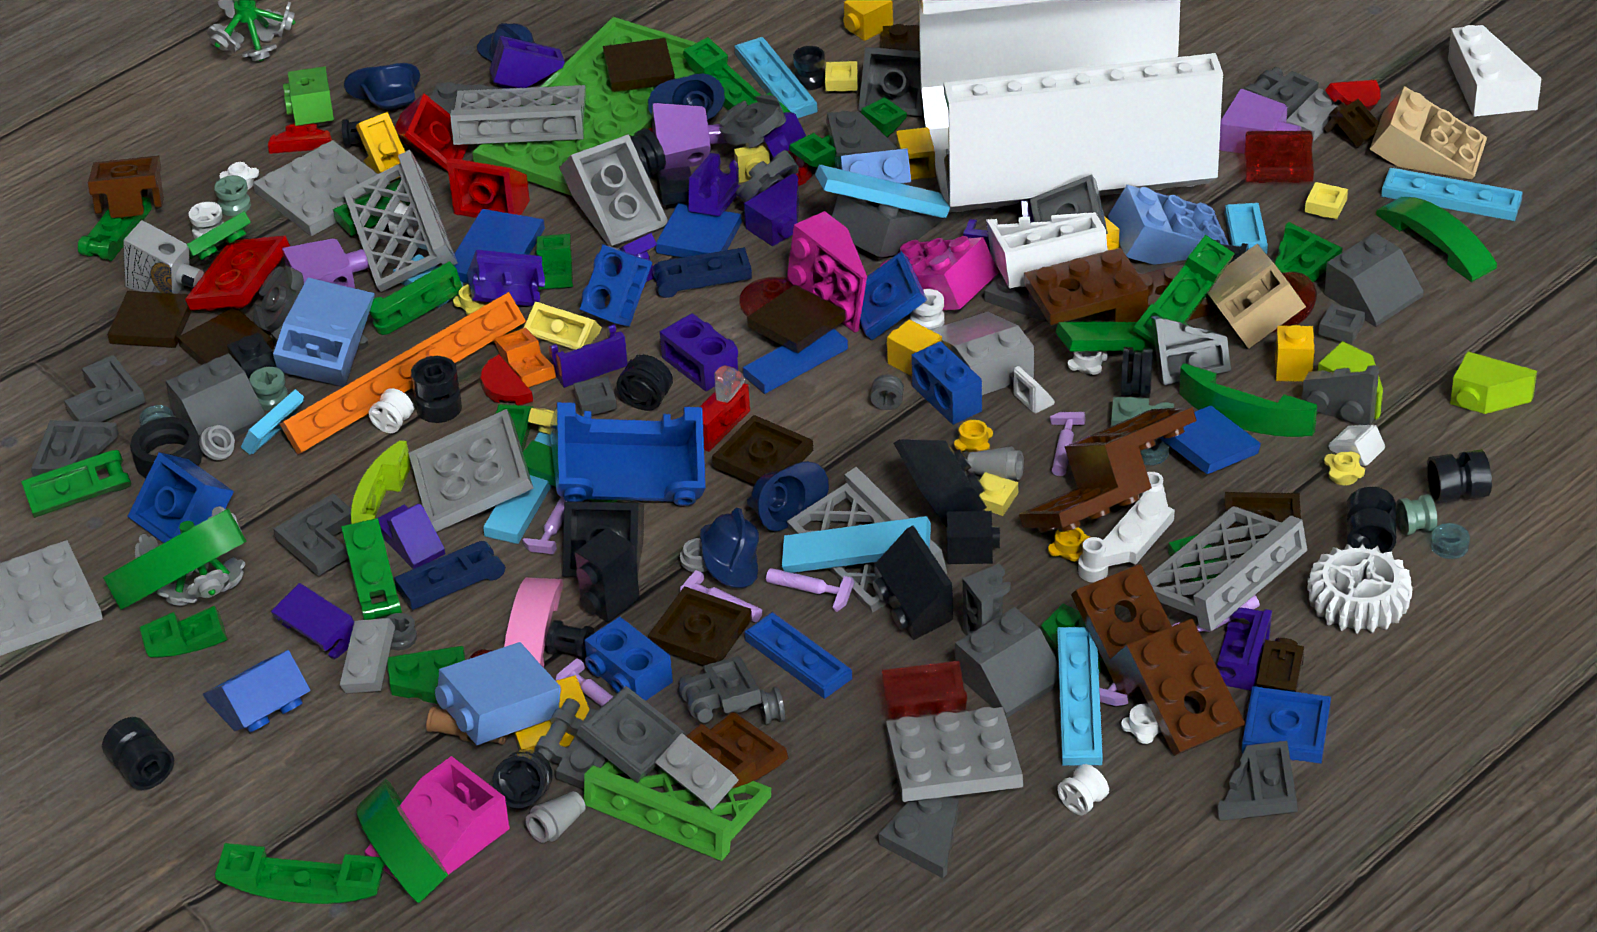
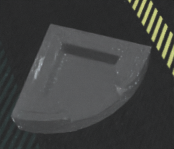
M727 365L721 366L714 373L716 400L728 403L745 383L742 372Z

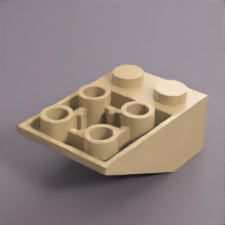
M1404 86L1383 111L1370 150L1397 167L1473 179L1487 137L1476 128L1470 127L1455 118L1449 111L1441 109L1426 100L1420 93Z
M1258 244L1227 265L1208 293L1248 349L1277 329V326H1281L1306 307L1290 283Z

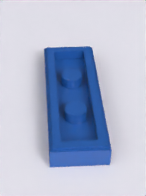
M833 328L799 353L785 346L777 348L744 366L743 375L766 394L847 350L848 340Z
M773 612L745 631V641L824 699L852 680L851 668Z

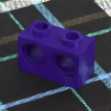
M693 313L660 331L662 358L704 391L712 389L738 373V349L735 343L730 339H726L714 330L708 322L702 321Z

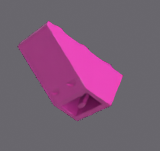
M825 211L794 224L787 280L793 285L796 284L844 309L846 320L842 323L854 333L858 332L867 275L848 228Z
M961 236L953 240L936 238L927 242L911 240L900 247V252L902 251L908 257L922 289L937 290L943 295V310L961 309L999 273L983 237L968 238L967 236Z
M452 756L424 775L400 805L422 842L435 852L448 875L510 829L505 796ZM372 844L365 850V856L380 857ZM385 864L384 871L397 880Z

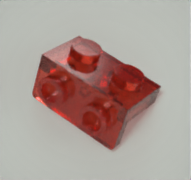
M1247 131L1245 133L1244 150L1246 182H1313L1312 131Z
M960 661L882 670L888 719L897 718L898 720L907 716L916 718L921 717V715H938L942 712L957 713L961 710H966L967 693L963 687Z

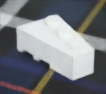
M1483 25L1451 28L1448 61L1473 117L1538 109L1541 77Z
M1094 212L1052 215V221L1031 223L1030 217H1019V223L998 225L997 219L986 220L990 253L1009 289L1026 287L1024 284V272L1107 251L1106 229L1097 214Z

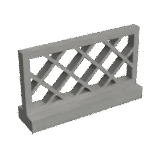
M586 86L457 91L455 108L451 110L450 115L453 144L584 139L583 121Z
M410 150L398 155L400 164L343 191L374 281L380 292L440 263L444 265L450 261L453 265L458 264L423 169ZM401 177L402 180L396 191L385 189L390 181ZM365 193L372 194L366 206L356 204L355 198ZM381 196L391 198L385 210L375 208ZM400 200L410 202L404 215L394 212ZM370 215L381 217L374 229L364 227ZM389 220L400 222L394 234L383 232ZM409 224L419 226L413 238L403 236ZM379 239L389 241L383 253L373 251ZM398 243L408 245L402 258L392 256ZM418 248L428 250L429 256L419 261L412 260ZM387 263L398 265L394 273L384 278L381 274Z
M855 467L844 474L847 483L788 520L787 524L794 534L814 532L805 530L802 527L810 521H823L821 530H829L830 521H849L847 527L855 526L856 522L880 523L910 518L868 477ZM846 498L853 503L851 511H833L834 506ZM930 539V551L947 574L942 549ZM876 562L865 563L863 573H847L845 571L846 566L828 568L841 582L844 576L853 578L854 585L851 592L872 613L889 603L888 600L881 601L878 595L872 598L866 592L868 583L876 580L875 573H870L872 563Z
M1233 506L1147 577L1161 603L1197 616L1199 627L1212 631L1308 551L1303 520L1289 516L1281 523ZM1235 521L1246 524V526L1227 529ZM1267 534L1264 538L1255 539L1256 535ZM1251 537L1249 541L1228 543V540ZM1224 541V545L1204 548L1207 544ZM1244 553L1240 558L1231 559V555ZM1227 556V560L1204 563V560ZM1200 561V565L1179 568L1185 563ZM1220 573L1216 578L1207 579V575ZM1201 576L1203 578L1200 581L1180 584V580ZM1176 582V585L1157 587L1160 583ZM1195 594L1193 596L1194 600L1186 598L1183 595Z

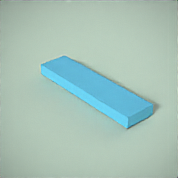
M763 37L735 45V55L766 94L770 92L790 112L795 113L797 118L818 112L817 102Z
M820 164L815 174L824 191L940 218H946L950 206L939 192Z
M1389 168L1382 187L1381 197L1392 199L1415 197L1431 202L1441 208L1515 221L1523 192Z
M539 432L535 441L552 447L551 435ZM530 475L534 489L496 505L483 527L484 536L519 544L552 485L547 480Z
M924 516L784 535L782 568L785 572L795 573L877 562L899 536L912 525H914L930 549L931 523L928 517Z
M1058 627L1062 766L1102 765L1098 649L1087 627Z

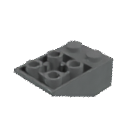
M838 194L832 214L833 218L848 228L854 245L878 257L897 255L903 244L911 240H918L945 219V217L940 218Z

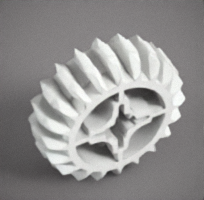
M1362 543L1359 548H1352L1349 544H1346L1344 550L1333 547L1330 554H1321L1320 560L1314 563L1311 569L1307 590L1309 591L1310 606L1315 608L1317 617H1325L1327 625L1338 623L1341 631L1349 627L1354 628L1356 634H1358L1360 629H1367L1373 634L1377 626L1387 630L1391 622L1399 623L1402 614H1406L1409 608L1413 587L1411 586L1409 570L1404 569L1403 560H1394L1392 552L1380 553L1378 546L1372 550L1366 549Z

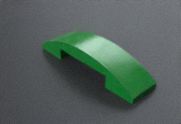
M709 37L683 50V55L695 74L704 73L712 75L720 81L725 92L723 106L727 110L743 101H746L747 105L757 102L755 97L761 94L727 64L728 55ZM779 101V103H780V105H781V107H782L783 113H785V112H790V110H788V109Z
M886 97L861 109V114L886 137L893 133L907 118V112ZM812 133L789 145V150L812 167L818 168L819 164L828 167L835 166L836 149L831 145L829 135L820 138L815 133Z
M1400 197L1376 211V216L1399 232L1410 227L1447 253V265L1470 282L1497 268V262L1479 238L1460 220L1431 202L1415 197Z
M1205 235L1188 256L1183 268L1158 300L1148 307L1134 325L1132 331L1154 344L1151 316H1160L1186 323L1215 285L1235 253Z
M1185 363L1180 367L1179 394L1198 410L1213 406L1243 430L1260 434L1304 437L1313 436L1315 433L1317 404L1285 394L1277 403L1216 384V373Z
M228 508L104 576L103 579L119 608L122 610L247 541Z
M385 779L357 806V816L365 834L386 866L410 896L420 903L448 876V873L435 852L422 842L400 807L402 803L401 798L392 784Z
M225 843L215 877L216 880L228 886L270 899L296 903L332 904L357 901L377 895L385 863L381 857L350 854L344 855L342 864L268 858L263 846Z

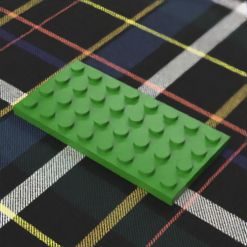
M612 17L564 64L563 68L557 70L541 86H586L583 121L584 139L480 144L472 152L474 162L513 168L527 174V181L572 196L560 170V166L570 155L628 134L634 136L635 132L643 128H652V116L648 110V99L651 92L657 86L612 92L604 59L603 46L666 38L675 79L695 74L685 59L683 50L694 45L696 42Z

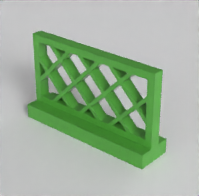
M609 760L601 768L593 765L584 774V802L586 806L720 861L730 853V841L771 798L772 789L752 781L748 784L732 788L725 795L727 802L719 803L711 810L686 789L673 791L671 785L679 783L662 771L658 765L653 769H657L659 775L645 776L638 783L632 778L626 779L616 775L624 772ZM663 786L665 792L661 793L651 788ZM747 793L754 797L752 799L735 801L733 795ZM698 800L700 806L695 807L685 802ZM732 814L734 819L730 821L720 817V815Z

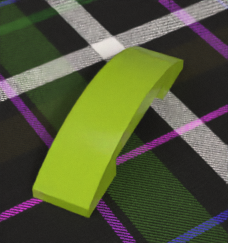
M399 440L390 446L367 469L353 498L351 524L375 519L386 491L401 492L411 469L407 441Z

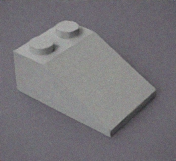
M629 134L572 154L560 166V170L573 198L608 246L614 247L665 228L668 219Z
M985 312L931 329V331L941 335L942 343L982 379V395L1014 385V368L1017 366L1034 378V345L1018 325L990 312Z

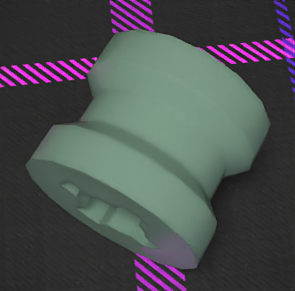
M231 175L223 177L214 185L215 194L219 198L217 202L222 208L224 215L236 216L250 209L251 201L250 196L247 194V181L243 177Z
M262 367L251 374L249 380L263 410L271 411L288 396L287 388L284 386L285 376L281 369Z
M1429 494L1419 495L1417 500L1412 501L1408 498L1397 500V521L1404 535L1414 534L1418 529H1423L1426 532L1436 530L1438 522L1435 503Z

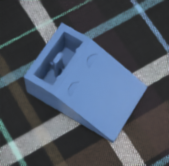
M1126 185L1108 214L1109 220L1120 229L1119 244L1127 258L1157 265L1187 260L1188 256L1205 235L1213 240H1219L1220 244L1229 245L1224 231L1217 220L1215 211L1210 206L1204 203L1195 204L1188 202L1176 195L1167 196L1159 194L1147 187L1138 188Z
M308 277L283 323L273 353L276 367L281 369L283 373L344 387L375 294Z

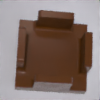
M159 155L93 162L88 179L89 193L93 197L95 214L103 212L105 205L104 193L107 195L110 216L112 218L142 215L144 213L142 197L148 195V189L152 188L155 208L162 207L164 195L160 176L161 164Z

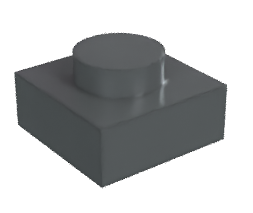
M1332 303L1319 324V335L1352 344L1364 324L1365 312Z
M608 376L573 383L574 393L582 415L584 411H591L592 415L617 409L616 397Z

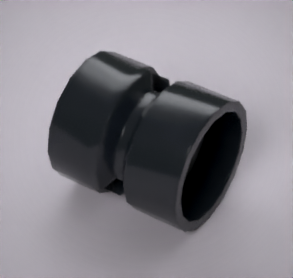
M429 356L415 363L411 369V377L415 392L417 414L421 419L431 423H442L454 419L460 414L462 409L456 364L444 356Z
M1482 449L1461 452L1457 459L1452 454L1428 458L1426 467L1430 495L1436 504L1458 501L1461 495H1464L1466 499L1490 495L1492 489L1491 469L1488 458Z
M1364 487L1351 493L1347 499V544L1352 548H1359L1363 543L1366 549L1372 550L1378 546L1382 554L1393 550L1397 539L1395 522L1396 502L1391 493L1379 487Z
M128 717L118 721L107 731L103 738V753L116 768L121 770L124 778L135 789L147 790L161 784L173 769L175 761L173 753L141 718Z
M522 749L512 753L496 767L493 774L492 787L505 796L506 805L512 808H524L536 802L549 789L552 782V768L542 753L532 749Z

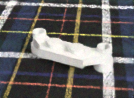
M1147 472L1152 489L1139 494L1140 500L1136 501L1134 506L1105 539L1090 537L1083 542V553L1078 559V574L1083 580L1096 582L1106 578L1108 566L1126 562L1136 565L1174 521L1175 510L1168 507L1162 475L1157 472Z

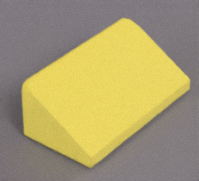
M536 301L524 326L537 339L572 350L591 344L602 329L593 319Z

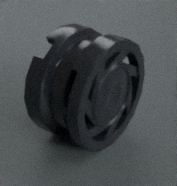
M643 128L635 132L634 136H630L648 177L650 173L656 174L665 169V154L653 132Z
M1124 347L1121 396L1130 397L1132 393L1140 394L1143 398H1150L1153 348H1143L1142 351H1134L1133 347ZM1129 362H1132L1131 382H1128Z
M645 354L636 355L633 360L630 359L625 370L618 377L616 382L617 390L621 398L634 408L644 411L654 410L659 407L664 396L670 390L673 384V377L669 368L657 358Z

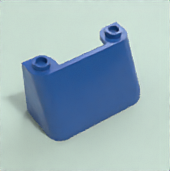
M557 402L550 424L556 491L559 496L564 497L565 501L582 502L585 499L671 501L676 505L688 506L694 504L703 495L706 487L702 407H684L683 416L671 420V414H663L661 421L591 419V411H584L583 415L580 416L576 413L575 403Z

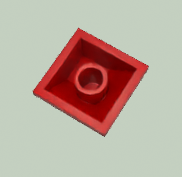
M425 93L400 114L395 125V130L403 143L409 145L417 153L447 172V160L449 158L462 160L469 145L453 144L450 114Z
M454 158L447 160L454 214L477 218L482 209L522 215L530 201L527 174L509 167Z

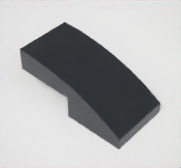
M689 166L663 169L656 173L663 205L689 202V177L692 175Z

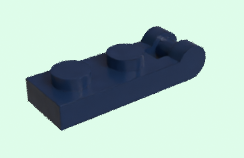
M745 247L657 262L652 268L654 278L657 281L658 293L664 298L673 297L681 290L752 279L751 265Z
M479 541L394 577L397 591L411 610H414L486 578L492 581L497 580L504 574L506 567L499 557L493 556L494 551L486 541Z

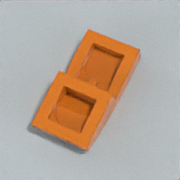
M527 328L494 338L501 357L528 388L556 378L554 365L541 353L539 341Z

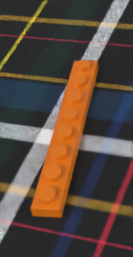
M508 292L279 425L298 455L369 414L371 406L380 401V397L385 390L394 388L405 393L412 389L411 369L419 360L429 356H444L456 363L494 341V338L503 336L522 325L526 320Z

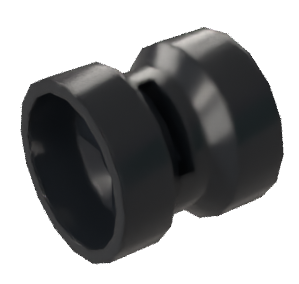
M803 46L795 50L793 62L796 68L794 72L796 78L806 90L821 88L825 84V69L823 68L825 64L824 51L817 46Z

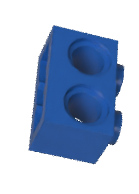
M603 244L600 252L594 259V270L589 284L583 290L580 310L610 322L630 327L653 262ZM621 262L622 268L620 273L617 275V266ZM610 295L609 305L605 307L606 297Z
M941 341L911 355L912 387L952 425L982 411V379Z
M620 616L585 639L587 656L585 662L588 669L594 676H600L612 685L616 693L627 686L646 701L673 682L670 655Z

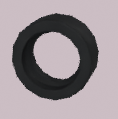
M164 417L149 421L139 427L132 436L130 444L138 473L146 478L157 457L148 453L158 446L172 443L185 446L169 455L189 459L198 466L201 463L202 450L195 426L185 419Z

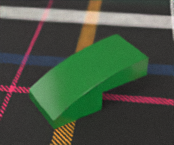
M571 235L537 236V256H542V267L545 276V287H539V289L573 287Z
M215 605L181 621L175 612H172L139 627L145 650L149 657L187 654L228 640L221 615Z

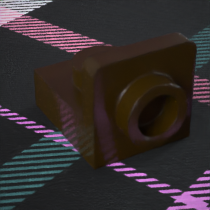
M1357 99L1347 106L1343 102L1334 108L1329 114L1331 120L1324 129L1329 133L1340 126L1354 144L1360 147L1374 138L1379 122L1364 104Z
M1276 638L1275 641L1265 640L1257 687L1297 692L1301 666L1305 658L1304 646H1299L1296 641L1288 638Z

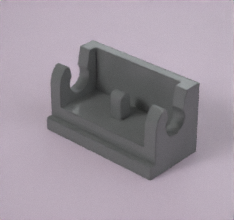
M1000 563L962 578L963 633L966 636L1003 614V596L1011 590V582H1002V577L1005 576V569Z

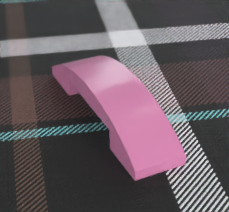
M526 577L518 589L510 614L504 647L521 642L543 668L545 666L543 653L553 611L558 609L563 579Z

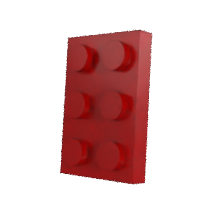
M286 236L241 239L231 244L227 243L185 298L190 310L206 309L211 311L223 307L242 308L248 305L268 275L281 262L284 256L282 248L290 247Z

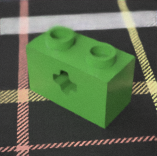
M326 66L288 72L289 83L283 84L287 115H294L295 125L334 120Z

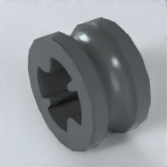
M881 375L874 379L871 392L873 405L883 410H893L899 407L903 400L904 385L902 381L893 375Z
M395 613L386 617L390 618L395 625L391 650H405L415 644L417 632L412 616L405 613Z
M773 687L770 693L760 690L762 703L759 706L764 724H771V720L774 718L778 719L779 722L785 721L784 704L779 688Z

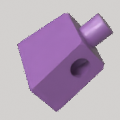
M1240 89L1221 119L1219 150L1268 157L1272 155L1279 142L1296 145L1300 138L1301 126L1286 123L1287 107L1285 104Z
M661 103L652 104V128L665 154V169L700 165L710 154V144L727 143L719 129L723 128L721 124L708 125L706 109L704 107Z
M337 239L282 248L285 265L300 271L303 274L304 283L309 277L355 288L353 273L369 268L363 249L345 254Z

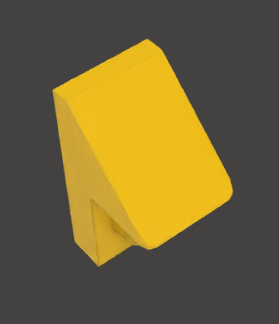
M388 112L356 125L369 155L364 159V163L369 168L379 174L400 164L398 155L404 153L405 150Z

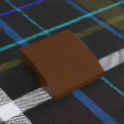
M735 712L730 713L711 729L700 724L686 735V737L737 777L739 781L732 788L759 779L789 759L787 750L783 745Z

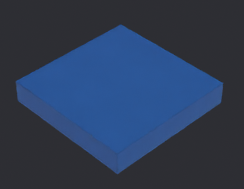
M678 203L656 242V253L682 258L728 250L742 224L741 214L724 211L721 216L690 212L688 211L689 205Z
M902 251L867 276L860 322L865 334L871 340H874L927 301L908 257Z
M1213 406L1195 411L1197 421L1184 426V433L1171 438L1159 437L1205 474H1210L1259 453L1261 446L1259 441Z
M1252 686L1242 742V753H1244L1247 745L1287 741L1291 760L1322 764L1331 697Z

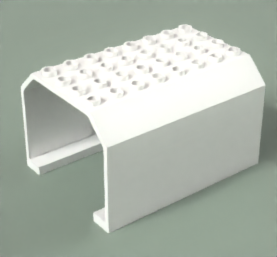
M918 0L920 88L925 127H929L935 149V171L941 194L950 206L949 212H964L966 210L1017 205L1021 200L1031 199L1090 175H1093L1097 182L1100 196L1121 194L1126 185L1138 188L1147 187L1151 190H1162L1165 188L1209 184L1218 178L1223 72L1216 53L1178 57L1180 0ZM946 149H949V196L944 164Z

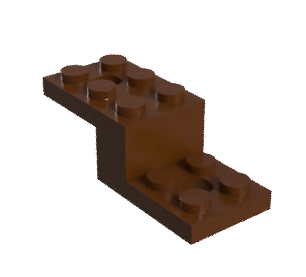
M1117 248L1024 272V284L1050 325L1095 313L1099 315L1103 322H1137L1148 307L1158 300L1183 268L1184 264L1138 274L1123 250ZM1207 297L1204 298L1189 320L1211 315L1212 304Z
M1193 407L1151 409L1064 446L1077 489L1019 513L1023 528H1038L1039 532L1058 528L1059 532H1066L1081 526L1079 520L1086 517L1095 519L1109 514V507L1113 505L1124 506L1140 500V493L1152 489L1140 450L1156 445L1154 439L1161 436L1163 438H1171L1184 433V426L1197 421Z
M1141 564L1076 589L1071 594L1119 693L1126 694L1128 697L1142 691L1174 756L1240 729L1245 725L1195 622L1191 618L1177 625H1171ZM1116 605L1124 606L1129 610L1131 614L1130 622H1123L1117 618L1115 614ZM1185 696H1192L1197 699L1200 704L1199 714H1194L1187 710L1184 705Z

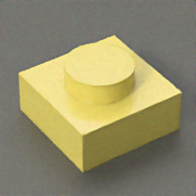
M857 61L826 62V91H858Z
M766 142L752 148L742 147L734 149L735 161L739 168V183L751 179L749 171L762 161L766 164L770 163L769 148Z
M1315 182L1306 200L1305 212L1321 217L1338 219L1347 201L1348 189Z
M531 408L528 422L538 424V431L551 434L550 424L554 411L545 408Z
M985 472L979 480L985 489V492L980 494L987 506L984 510L1004 516L1018 495V482Z

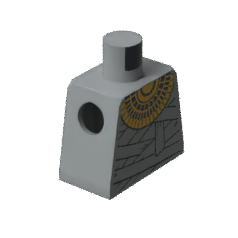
M141 220L123 240L125 287L143 292L178 294L185 285L194 288L204 275L203 270L189 265V247L186 243Z

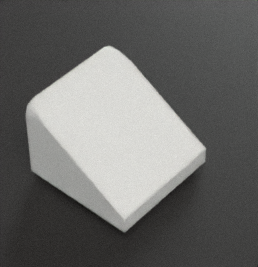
M1019 366L1014 368L1015 397L1035 414L1054 405L1055 401L1032 377Z
M1376 425L1347 426L1328 445L1330 450L1337 454L1349 451L1358 453L1360 455L1359 463L1362 466L1370 464L1385 449V444Z

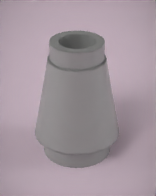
M1012 446L970 452L968 455V462L972 467L968 470L969 473L974 472V474L983 476L987 472L1012 481L1013 479L1020 480L1024 469L1023 453L1020 450H1015Z
M572 791L532 807L530 814L526 817L528 831L534 839L541 843L556 841L580 814L585 811V802L577 792Z

